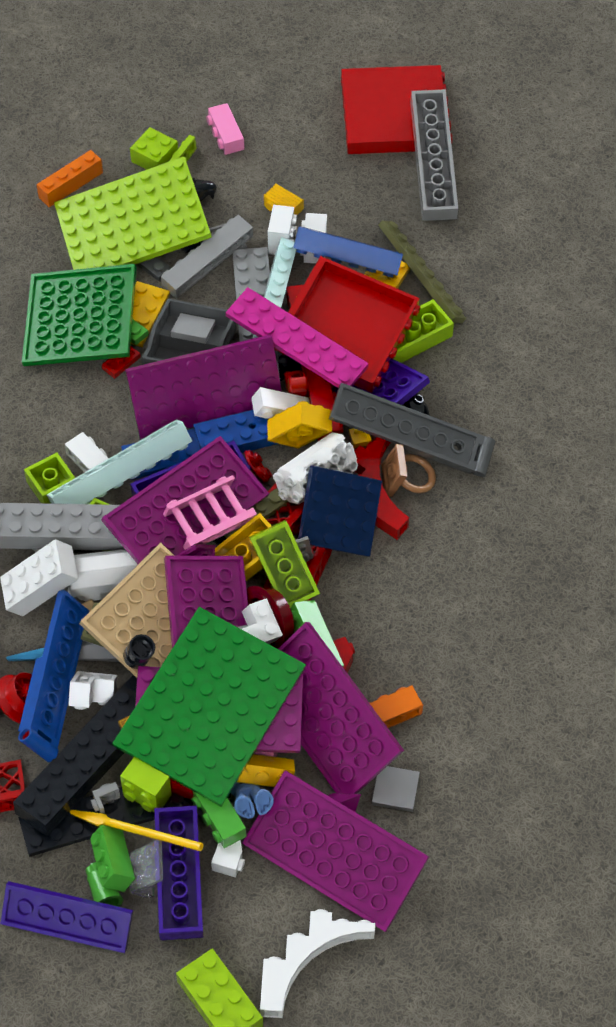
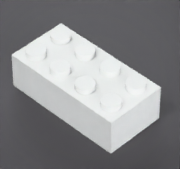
M55 539L2 575L0 580L6 611L25 616L56 595L58 591L77 581L78 574L72 546Z

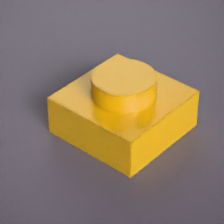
M354 428L349 429L353 448H358L359 445L362 447L367 446L369 442H372L370 434Z

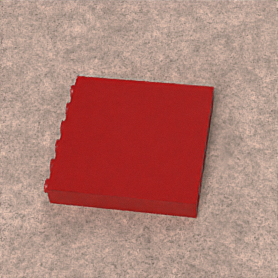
M441 65L341 69L347 154L415 152L410 105L411 91L446 89V84H443L445 82V73L441 72Z
M320 256L288 313L366 361L368 368L354 385L372 393L375 387H379L382 373L387 372L390 366V359L395 358L398 351L397 346L403 343L405 339L404 333L406 330H410L413 324L412 319L414 316L417 317L421 306H419L420 298ZM274 347V350H275V351L284 354L283 352L279 351L278 349H276V348Z

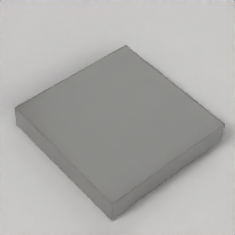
M180 313L171 330V337L206 344L215 326V319Z
M387 766L377 775L372 805L413 812L420 772Z

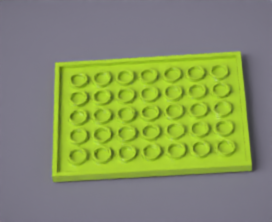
M185 156L54 202L73 270L138 264L212 238Z

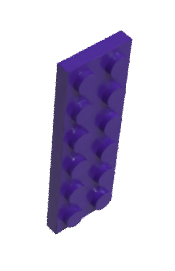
M8 881L5 888L0 924L125 953L133 910Z

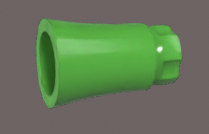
M96 862L86 867L87 881L91 889L93 901L119 907L123 902L119 891L102 887Z

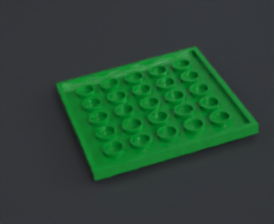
M126 264L31 274L22 353L23 366L130 357L136 265Z

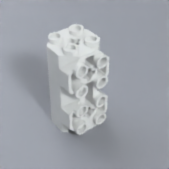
M331 432L280 467L273 475L280 498L295 504L304 502L310 466L352 474L358 467L353 445L350 442L345 443V437L342 434Z
M125 549L74 555L78 580L68 586V593L72 597H78L85 602L90 599L93 601L102 600L138 564Z

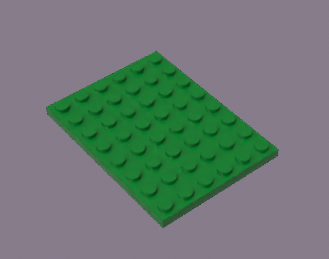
M198 607L112 744L119 750L149 764L176 782L222 807L305 670L306 664L209 611Z

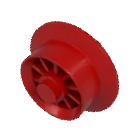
M25 672L18 675H5L0 679V708L5 715L19 724L32 674Z

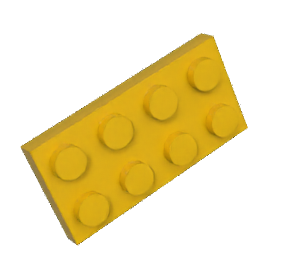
M139 281L135 284L133 320L145 327L149 334L166 300L170 296V291ZM148 336L135 346L143 347Z

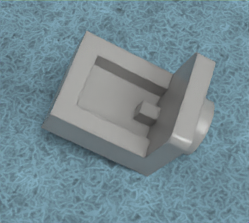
M116 782L106 783L99 789L92 791L94 799L91 800V804L95 812L99 811V813L105 814L103 805L120 798Z

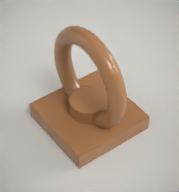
M396 444L381 464L384 489L389 497H392L400 486L413 493H426L435 485L436 475L431 464L418 455H404V447L401 444ZM406 462L418 463L426 470L428 482L425 485H413L406 480Z

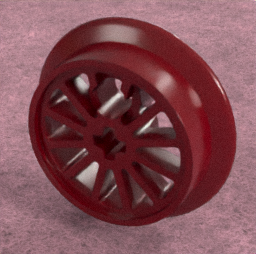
M251 586L247 588L248 605L267 598L283 636L269 645L278 649L294 632V620L290 606L284 596L277 590Z

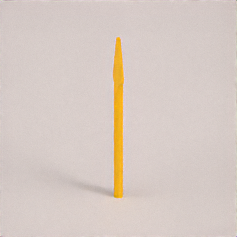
M70 810V814L96 826L105 825L197 851H202L203 843L108 818L103 813Z

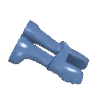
M236 782L231 790V794L236 798L234 809L243 818L250 819L255 815L254 805L251 800H253L259 815L266 814L274 803L272 794L266 789H260L255 784H240Z

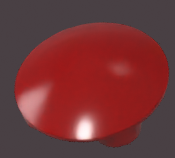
M246 450L244 452L245 459L251 471L261 480L268 482L269 478L272 477V473L267 467L264 468L261 462L263 460L257 452L253 453L251 450Z

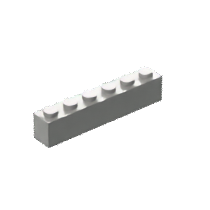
M239 215L229 219L226 225L214 232L212 238L202 241L200 246L192 249L184 259L178 260L174 267L162 274V287L165 290H169L170 294L177 299L233 254L236 249H239L253 237V227Z

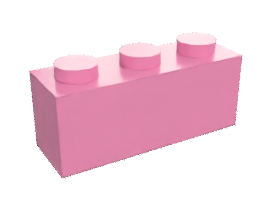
M228 104L208 108L207 123L209 126H212V133L214 137H217L219 149H223L225 155L244 150V138Z

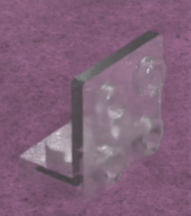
M160 840L151 842L129 853L135 875V880L130 884V893L148 899L155 896L154 884L163 880L162 841Z

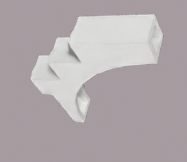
M323 909L311 911L309 936H305L302 933L287 935L286 960L273 956L263 961L260 1014L262 1017L282 1018L287 995L300 971L312 959L331 947L353 940L374 939L375 923H371L368 920L349 922L347 919L332 921V912Z

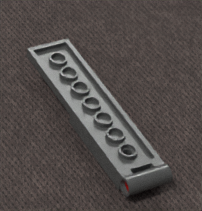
M344 383L339 385L329 419L394 444H401L406 451L480 477L486 476L496 442L490 437H485Z

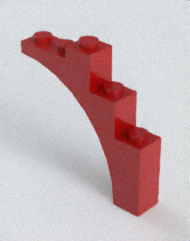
M376 437L373 442L367 444L366 448L359 445L354 450L358 467L354 472L359 476L381 480V460L391 442ZM382 484L375 526L398 540L409 528V517L391 501Z

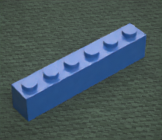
M302 226L298 227L293 247L297 249L296 252L301 254L311 252L317 258L326 256L336 263L348 262V266L354 268L363 266L366 267V271L376 273V270L382 271L384 276L392 278L394 275H398L403 253Z

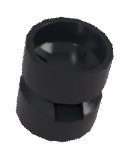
M143 634L133 637L123 653L125 663L134 669H138V666H146L155 653L154 641L149 636Z

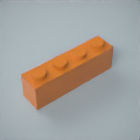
M89 150L37 184L39 199L48 207L54 205V202L70 195L103 173L102 159L92 150Z
M412 685L407 688L401 687L390 695H382L376 701L370 703L387 728L421 715L423 711V704Z

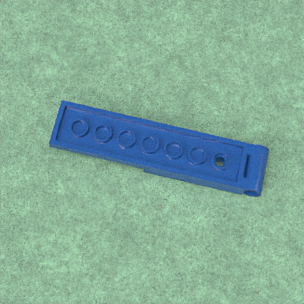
M254 410L193 424L194 429L187 430L192 442L188 444L186 449L175 451L170 458L156 462V466L148 470L144 469L134 479L152 475L185 461L219 436L226 443L234 441L241 453H244L246 450L252 451L278 443L268 441V419L254 416ZM135 443L121 446L122 451Z
M64 589L57 593L43 655L35 661L18 730L20 732L18 740L47 762H51L58 755L59 741L69 702L70 681L76 672L83 641L81 640V635L84 628L79 623L89 613L86 607Z

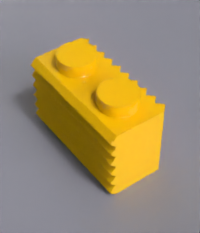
M275 184L264 194V206L269 211H272L273 205L294 207V214L296 215L304 209V200L278 184Z

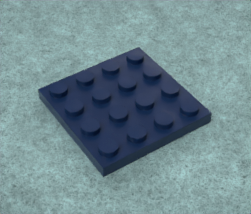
M310 466L298 539L308 536L311 546L370 557L382 480L318 466Z

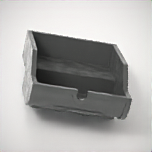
M168 298L152 327L148 346L142 357V365L229 345L236 332L237 323L226 317L227 309ZM180 313L215 319V326L206 344L171 337V330Z

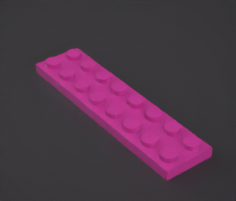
M248 287L226 311V317L257 337L271 335L276 349L339 388L341 383L353 386L368 368L366 361Z

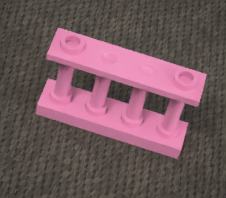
M233 475L228 478L226 476L221 477L215 484L179 501L176 499L172 500L166 505L167 507L163 515L166 517L174 514L187 536V540L183 545L184 550L194 544L205 545L242 527L257 515L254 508L249 510L243 509L230 488L235 479ZM223 490L236 511V516L232 518L227 517L213 494ZM207 498L218 516L220 524L210 525L197 502ZM187 506L191 507L204 528L203 532L199 534L193 532L181 509Z

